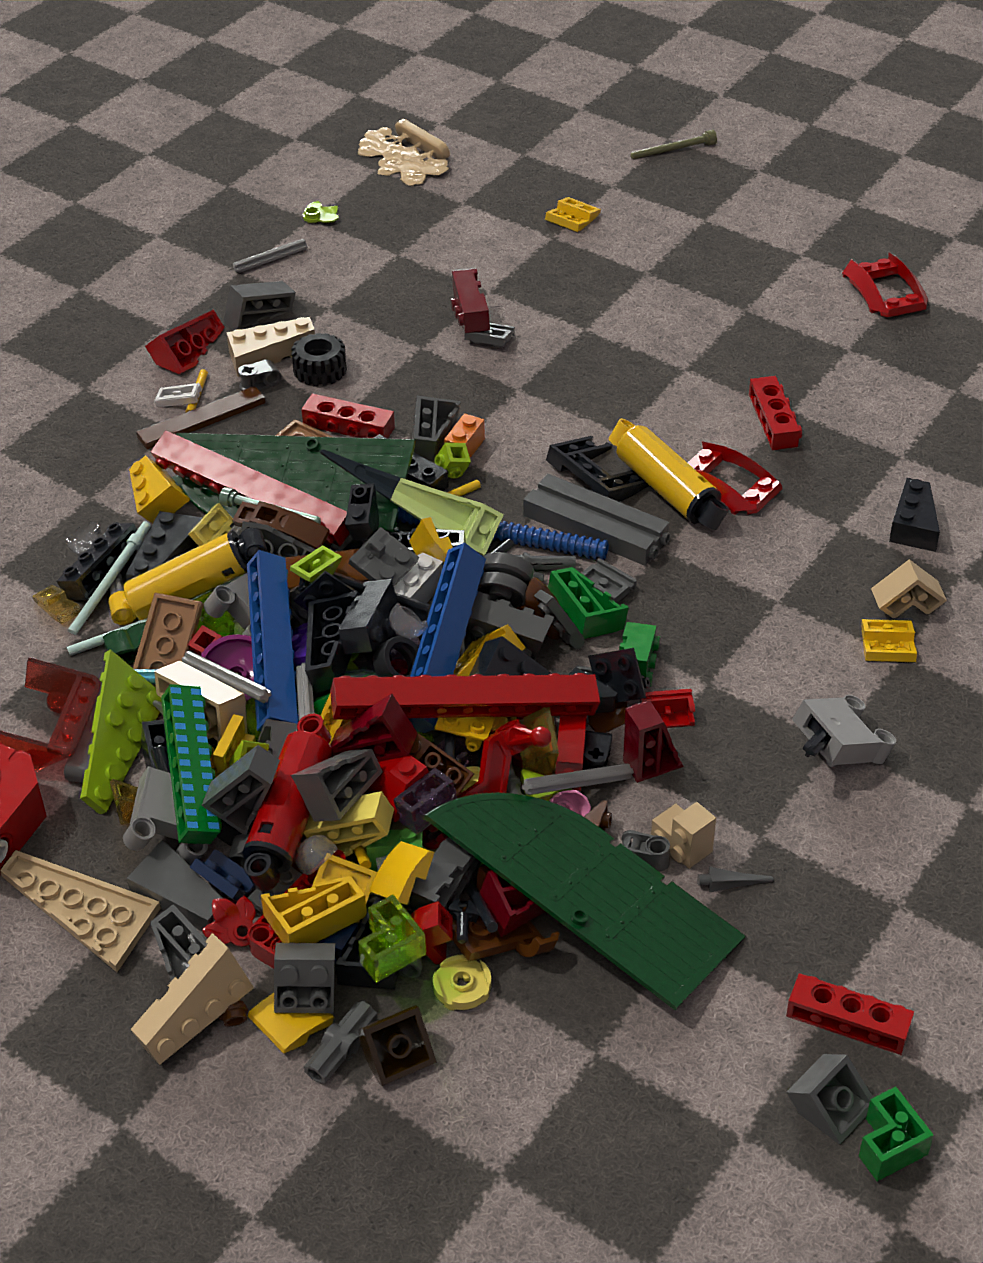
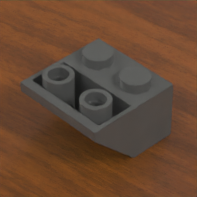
M276 943L274 956V1013H334L335 943Z

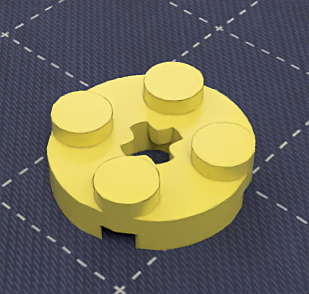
M464 955L451 956L440 963V968L434 972L433 990L435 996L449 1010H467L477 1007L489 998L491 990L490 970L481 960L480 963L475 960L468 962ZM460 978H463L465 982L470 981L465 986L457 985Z

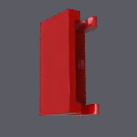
M691 688L645 692L646 698L640 699V703L651 701L667 728L695 726L693 715L695 705Z

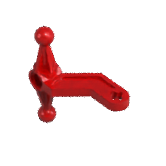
M518 719L509 721L494 731L491 729L489 737L484 739L481 745L483 751L478 782L464 790L454 799L469 796L473 793H506L511 756L524 751L532 745L538 748L548 746L552 738L551 732L543 726L530 730L521 724Z

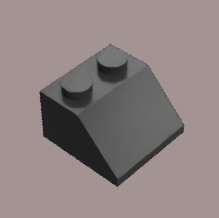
M823 1054L786 1092L798 1113L838 1144H841L867 1116L870 1099L873 1098L850 1058L844 1054Z

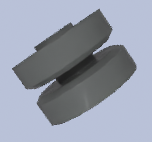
M494 552L484 555L483 557L486 558L483 568L484 572L477 590L488 594L492 601L501 599L509 601L513 608L526 605L527 587L535 573L533 566L521 557L509 553Z

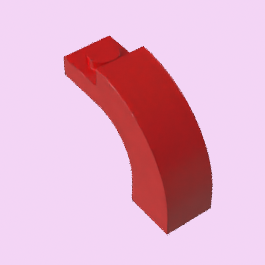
M587 715L560 716L555 774L583 770ZM581 787L572 788V790L581 791Z

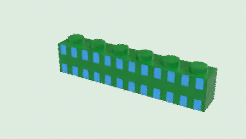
M170 684L162 695L161 700L178 842L211 844L221 832L222 822L219 817L201 806L210 782L215 779V771L211 768L210 761L212 747L208 744L207 738L209 724L204 716L205 698L202 697L201 686Z

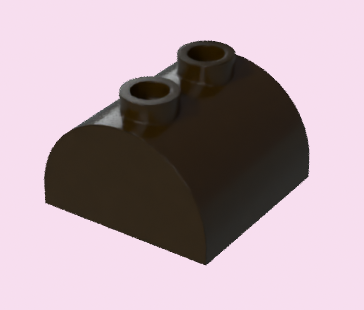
M417 1005L359 1028V1038L365 1058L381 1086L437 1063L420 1009Z

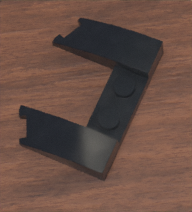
M587 436L549 446L546 461L560 472L570 470L571 473L577 475L588 486L592 487L591 491L621 502L649 486L633 470L610 475L592 461V459L612 449V444L608 442L595 446V443L592 442L593 436Z

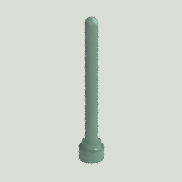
M224 487L219 495L220 505L230 508L241 505L242 501L256 505L259 502L255 499L240 496L235 489ZM285 508L321 524V519L318 516Z

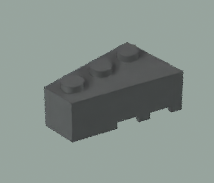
M283 281L231 285L223 322L233 331L249 325H258L260 320L267 317L272 319L292 310L296 292Z
M257 745L210 782L201 806L246 836L272 784L280 760Z

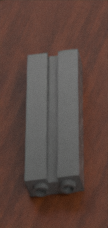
M547 474L538 483L537 490L533 489L523 499V516L566 534L571 533L572 536L577 534L580 538L586 536V539L593 537V540L599 538L602 542L607 540L609 543L608 551L644 566L651 559L654 560L657 557L659 549L662 546H666L671 537L668 521L550 474Z

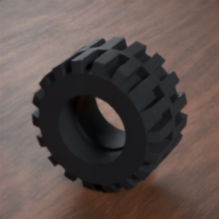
M327 333L309 334L306 337L299 338V341H296L294 346H292L293 373L298 378V381H305L306 385L313 384V386H318V384L327 386V383L334 384L336 380L339 381L342 379V376H345L347 370L345 344L341 339H337V336Z

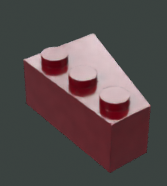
M477 268L452 271L454 298L451 299V309L454 311L455 318L458 319V325L463 327L465 333L490 330L489 309L484 293L480 294L478 288H481V282L478 281Z
M391 693L336 730L330 743L333 752L331 757L345 751L372 749L378 762L408 756L418 733Z
M650 700L625 709L623 762L630 764V767L633 768L634 773L632 776L637 783L684 767L663 719Z
M488 871L480 894L498 924V931L501 937L546 912L494 871Z

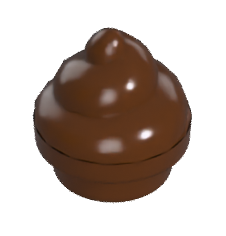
M242 1000L231 1004L219 1016V1019L227 1027L240 1025L247 1020L248 1007Z

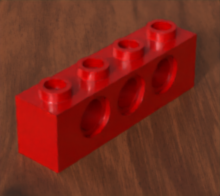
M776 376L750 379L749 397L771 449L778 450L798 447L799 439L802 438V428L800 425H797L796 415L790 409L789 399L785 398L783 385L779 384Z
M313 393L301 409L304 424L350 437L374 438L380 434L388 439L395 428L394 411Z
M799 973L788 1000L786 1017L902 1055L915 1011L906 1009L901 1005H894L879 1000L871 995H864L849 990L844 986L821 981L814 976H806Z

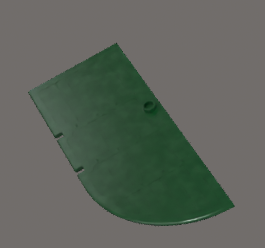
M203 433L176 434L345 511L348 508L351 485L365 483L327 459L320 453L321 450H327L407 480L416 444L415 439ZM187 476L182 478L183 484L181 489L183 493L191 499L190 502L199 510L207 514L213 506L219 503L220 494L213 492L207 485H197ZM376 491L379 513L378 529L382 527L387 532H394L400 507ZM240 505L231 508L222 507L234 518Z
M482 793L451 800L424 815L428 822L675 1011L746 937L673 881L668 885L664 884L662 880L665 876L623 844L620 843L617 847L613 846L611 843L614 838L600 827L561 805L521 794Z

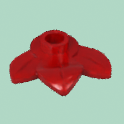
M245 896L241 897L236 904L227 899H214L212 901V914L215 921L202 929L204 936L208 939L213 933L224 944L231 942L238 947L248 946V930L253 925L255 908L252 902ZM244 927L247 930V935L244 937L239 936L237 929Z

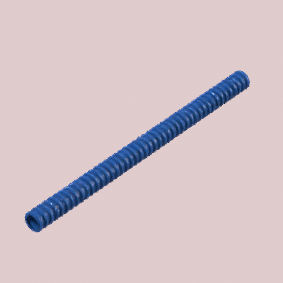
M400 507L397 522L401 520L402 523L408 522L410 525L415 523L418 526L420 520ZM507 521L500 522L493 537L494 541L499 539L500 542H504V540L511 539L516 545L518 543H521V546L528 544V547L535 546L537 549L542 547L543 550L549 548L550 551L555 549L558 553H561V551H564V554L571 552V555L578 554L579 557L585 555L586 558L592 556L595 560L600 558L603 561L607 557L609 548L607 540L602 542L599 538L593 540V537L586 539V536L580 538L577 534L572 536L571 533H567L565 535L564 532L558 533L556 530L550 532V529L543 531V528L536 529L534 526L529 528L528 525L522 527L521 524H517L516 526L513 522L508 524Z

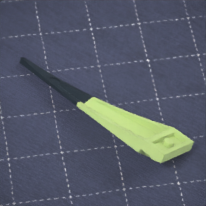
M327 450L320 451L327 459L363 483H374L378 493L421 521L424 518L431 517L436 529L464 530L466 544L480 555L484 556L504 514L483 503L397 477Z

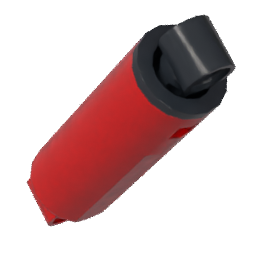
M312 713L302 717L297 725L298 731L288 734L278 758L280 762L272 784L259 807L242 851L246 859L244 870L257 890L268 891L273 889L280 881V873L289 871L310 817V812L291 775L325 761L332 756V747L329 744L331 742V734L319 714Z

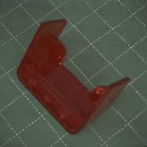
M29 657L26 667L25 687L47 693L46 703L48 708L61 715L49 743L1 730L0 743L16 751L22 750L31 756L34 770L37 771L75 754L97 701V696L100 694L101 682L92 674Z

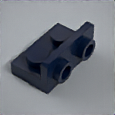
M216 849L213 850L205 862L196 858L189 867L237 901L243 896L248 897L254 888L244 868Z

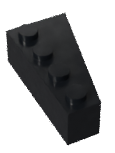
M159 511L126 573L127 581L195 549L198 545L188 534L201 521L202 517Z

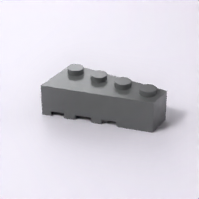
M478 591L466 630L471 631L474 636L481 638L508 624L526 647L523 652L535 660L554 616L546 614L542 618L534 615L535 611L533 609L524 607L523 610L513 608L509 601L503 599L492 601L488 594Z

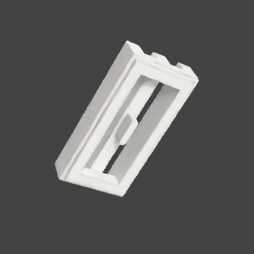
M200 383L163 387L159 389L154 402L156 407L197 403L202 387Z

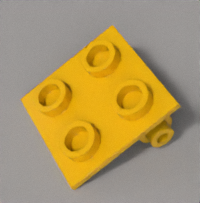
M496 717L438 718L435 730L466 737L465 744L467 749L474 752L479 750L482 741L489 737Z

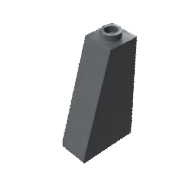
M161 840L127 877L129 890L159 901L160 910L163 912L174 904L196 929L202 931L206 925L215 921L212 914V901L222 897L199 874L189 868L190 866L166 842Z

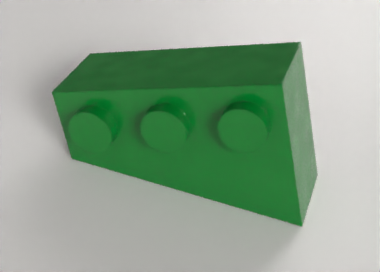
M573 567L551 571L548 588L557 598L560 606L578 628L584 639L624 629L629 610L628 606L625 604L620 606L611 599V594L607 591L602 593L596 589L593 581Z
M627 622L622 638L623 643H620L619 650L635 649L641 676L648 677L650 687H652L653 672H650V669H655L657 654L653 653L654 651H659L660 636H656L657 626Z

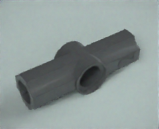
M364 1001L356 1002L339 1024L334 1023L329 1026L323 1035L321 1046L304 1066L305 1073L312 1080L319 1084H326L343 1061H350L353 1058L351 1054L357 1053L361 1044L359 1028L374 1023L378 1019L377 1012L373 1010L371 1005Z

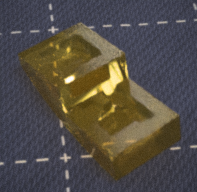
M54 585L32 596L33 600L60 624L74 618L81 611L79 604L67 599L64 590Z

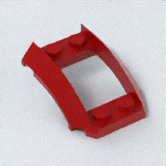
M890 252L889 259H879L878 262L874 263L863 262L857 264L851 259L842 272V276L844 278L848 277L849 282L861 293L869 307L870 313L880 312V316L892 317L927 308L928 297L922 285L910 269ZM899 274L914 293L908 294L903 298H888L887 301H883L872 279Z
M702 441L703 449L687 462L721 492V502L727 505L733 515L745 510L747 514L758 513L782 490L781 483L762 466L744 454L725 446ZM722 461H726L750 471L760 479L741 495L731 486L709 473Z

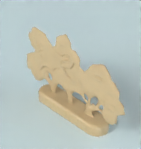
M401 119L395 125L399 136L391 135L392 131L390 128L382 127L376 131L368 130L364 134L365 138L360 140L358 155L368 157L382 155L384 157L379 160L381 168L378 169V174L391 175L401 172L400 180L409 186L422 184L426 174L440 175L449 170L447 167L448 161L445 160L450 156L448 146L442 140L406 119ZM388 139H398L394 142H386ZM404 139L413 144V146L404 147L401 142ZM417 147L425 151L426 153L420 154L417 150Z

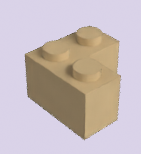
M910 559L871 588L879 609L892 618L898 617L912 605L925 614H930L947 601L938 580Z
M695 802L685 810L679 805L674 804L652 820L651 835L665 837L670 843V853L673 859L678 863L682 862L690 869L713 852L716 817L698 802Z

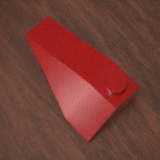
M213 309L159 335L145 345V348L156 365L181 374L197 365L199 356L207 352L206 347L208 344L213 343L225 327Z
M409 754L408 756L380 761L379 765L383 772L367 791L369 794L380 791L384 794L394 808L392 820L397 822L428 794L435 785L427 766Z

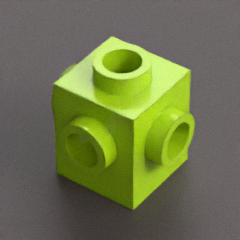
M444 443L435 457V464L448 470V477L452 479L461 477L471 463L466 443Z

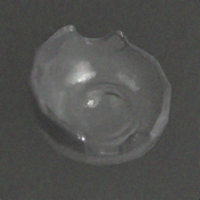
M90 522L87 530L77 527L75 534L69 535L66 538L68 548L76 554L87 551L92 546V542L102 536L99 523Z
M399 603L390 612V625L402 637L409 639L417 638L428 627L427 621L421 622L412 610L400 606Z
M324 835L308 837L299 844L295 855V864L301 872L310 875L337 850V846Z

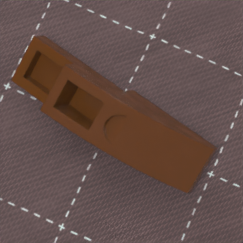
M242 501L232 520L235 526L241 528L243 521L268 525L314 549L324 545L330 533L328 528L307 517L259 501L257 505Z

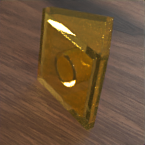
M543 707L519 721L530 730L539 726L547 728L551 732V742L544 748L532 745L520 752L523 769L548 776L553 774L559 751L550 707Z

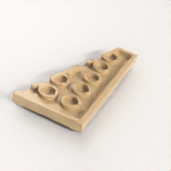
M15 850L0 870L2 877L116 972L119 971L150 925V922L161 909L160 902L17 850Z

